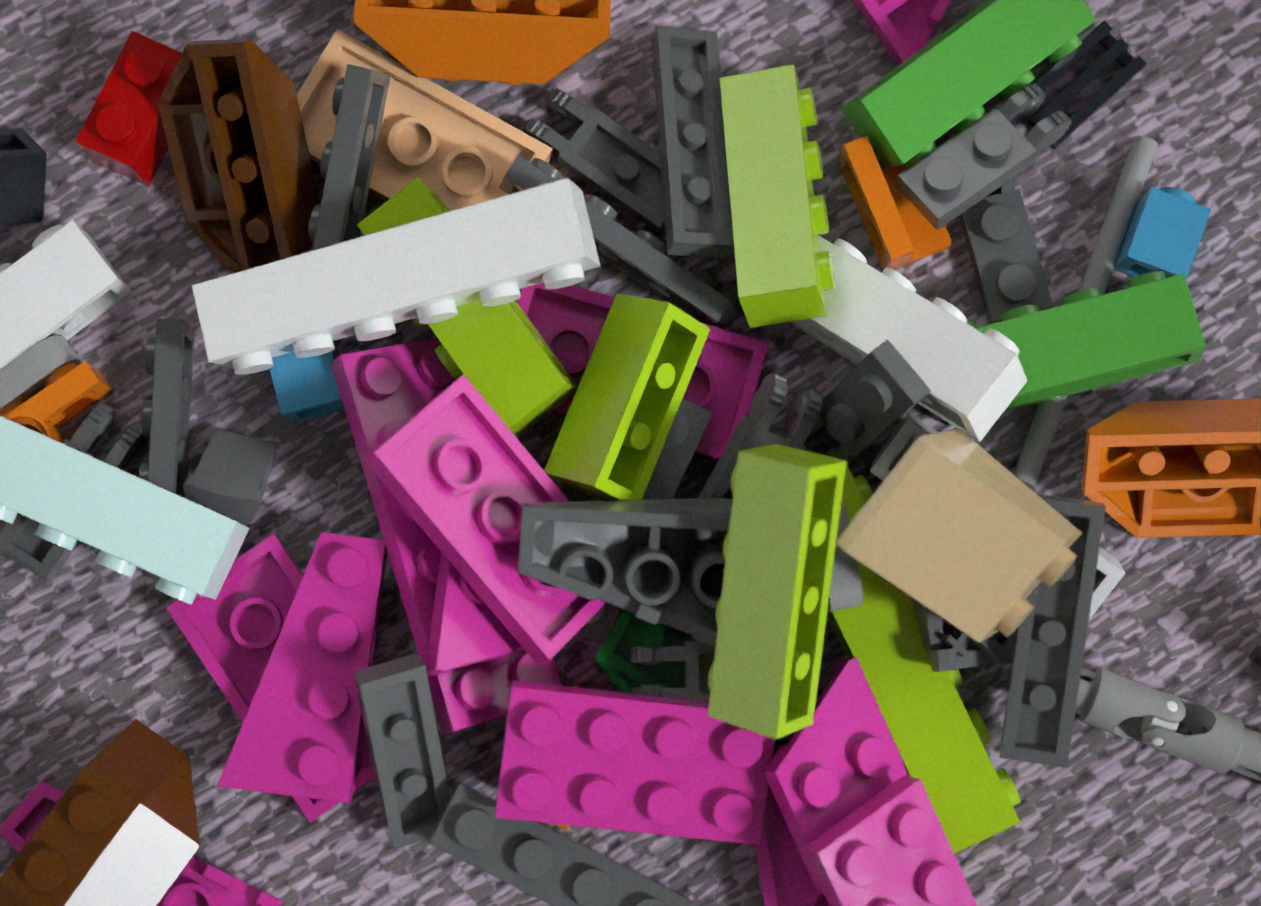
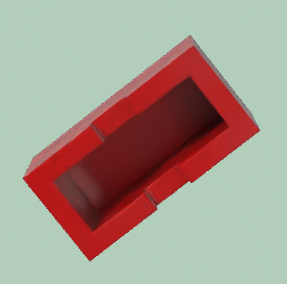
M131 31L75 141L94 163L147 187L150 186L168 150L158 101L171 74L181 60L182 52L135 31Z

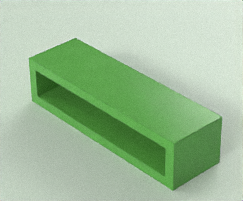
M987 0L842 106L841 109L860 138L868 136L881 169L902 164L909 168L938 148L935 140L952 128L954 133L958 134L986 115L987 112L983 104L1000 93L1001 97L1005 99L1032 82L1035 77L1030 69L1047 58L1051 64L1074 51L1082 44L1077 34L1095 22L1096 19L1084 0Z
M1163 271L1142 274L1129 280L1126 283V289L1103 295L1100 288L1081 290L1063 299L1064 305L1039 311L1038 305L1017 307L1001 315V322L978 328L976 322L967 321L968 325L983 334L988 328L1002 333L1020 351L1018 358L1027 382L1004 412L1199 362L1206 344L1184 273L1166 278Z

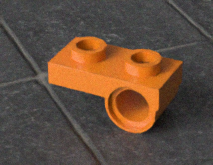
M87 361L82 362L78 366L76 363H69L53 371L44 380L43 385L45 388L25 402L19 400L7 405L0 410V416L33 431H40L42 435L63 443L65 438L59 428L114 390L101 371Z

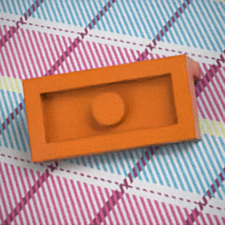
M868 136L843 145L837 161L882 270L887 267L896 269L946 250L951 246L952 240L946 226L936 230L897 188L898 174L907 169L904 164L881 169Z

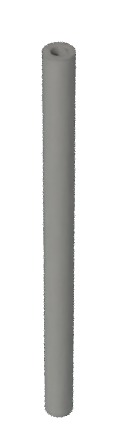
M1135 136L1079 291L1100 288L1102 295L1106 292L1158 147V143L1151 138ZM1068 396L1051 399L1037 405L1013 475L1030 488L1036 487Z

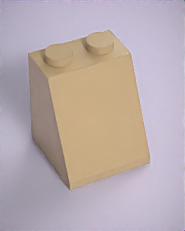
M956 428L919 437L836 540V544L846 553L980 643L998 631L1008 637L1025 620L1034 608L1026 598L1041 580L1050 587L1066 572L1077 557L1069 548L1082 532L962 430Z

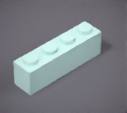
M0 416L1 520L13 524L17 514H22L40 523L35 535L71 551L77 540L100 550L95 562L131 578L137 567L160 577L155 589L192 605L197 594L216 600L250 528Z

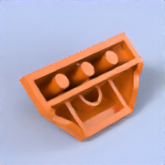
M355 0L353 18L356 26L419 78H434L446 81L504 82L511 85L523 83L545 84L610 37L611 0Z
M1261 398L1140 401L1130 404L1086 430L1081 486L1084 495L1093 502L1104 503L1105 512L1136 538L1261 535Z

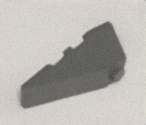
M695 498L522 503L518 572L592 601L596 599L633 612L637 618L655 625L657 622L691 634L692 638L716 647L718 626L715 613L717 604L722 596L726 562L723 556V545L729 532L733 499Z

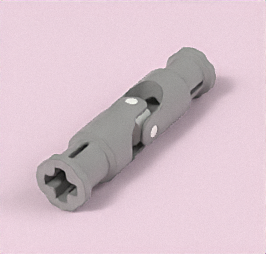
M1082 668L1075 711L1076 714H1079L1080 722L1126 739L1136 740L1154 749L1221 774L1231 770L1261 781V733L1245 728L1242 719L1156 690L1147 684L1103 668H1097L1094 672ZM1182 721L1191 730L1192 735L1177 733L1179 722Z

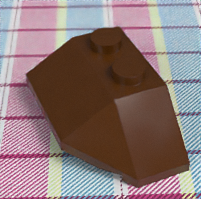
M250 38L192 41L186 44L180 56L181 60L171 74L158 101V107L187 224L211 253L234 273L310 252L312 241H310L308 236L309 221L314 207L320 203L294 82Z
M135 719L85 765L0 877V906H158L201 847L190 757Z

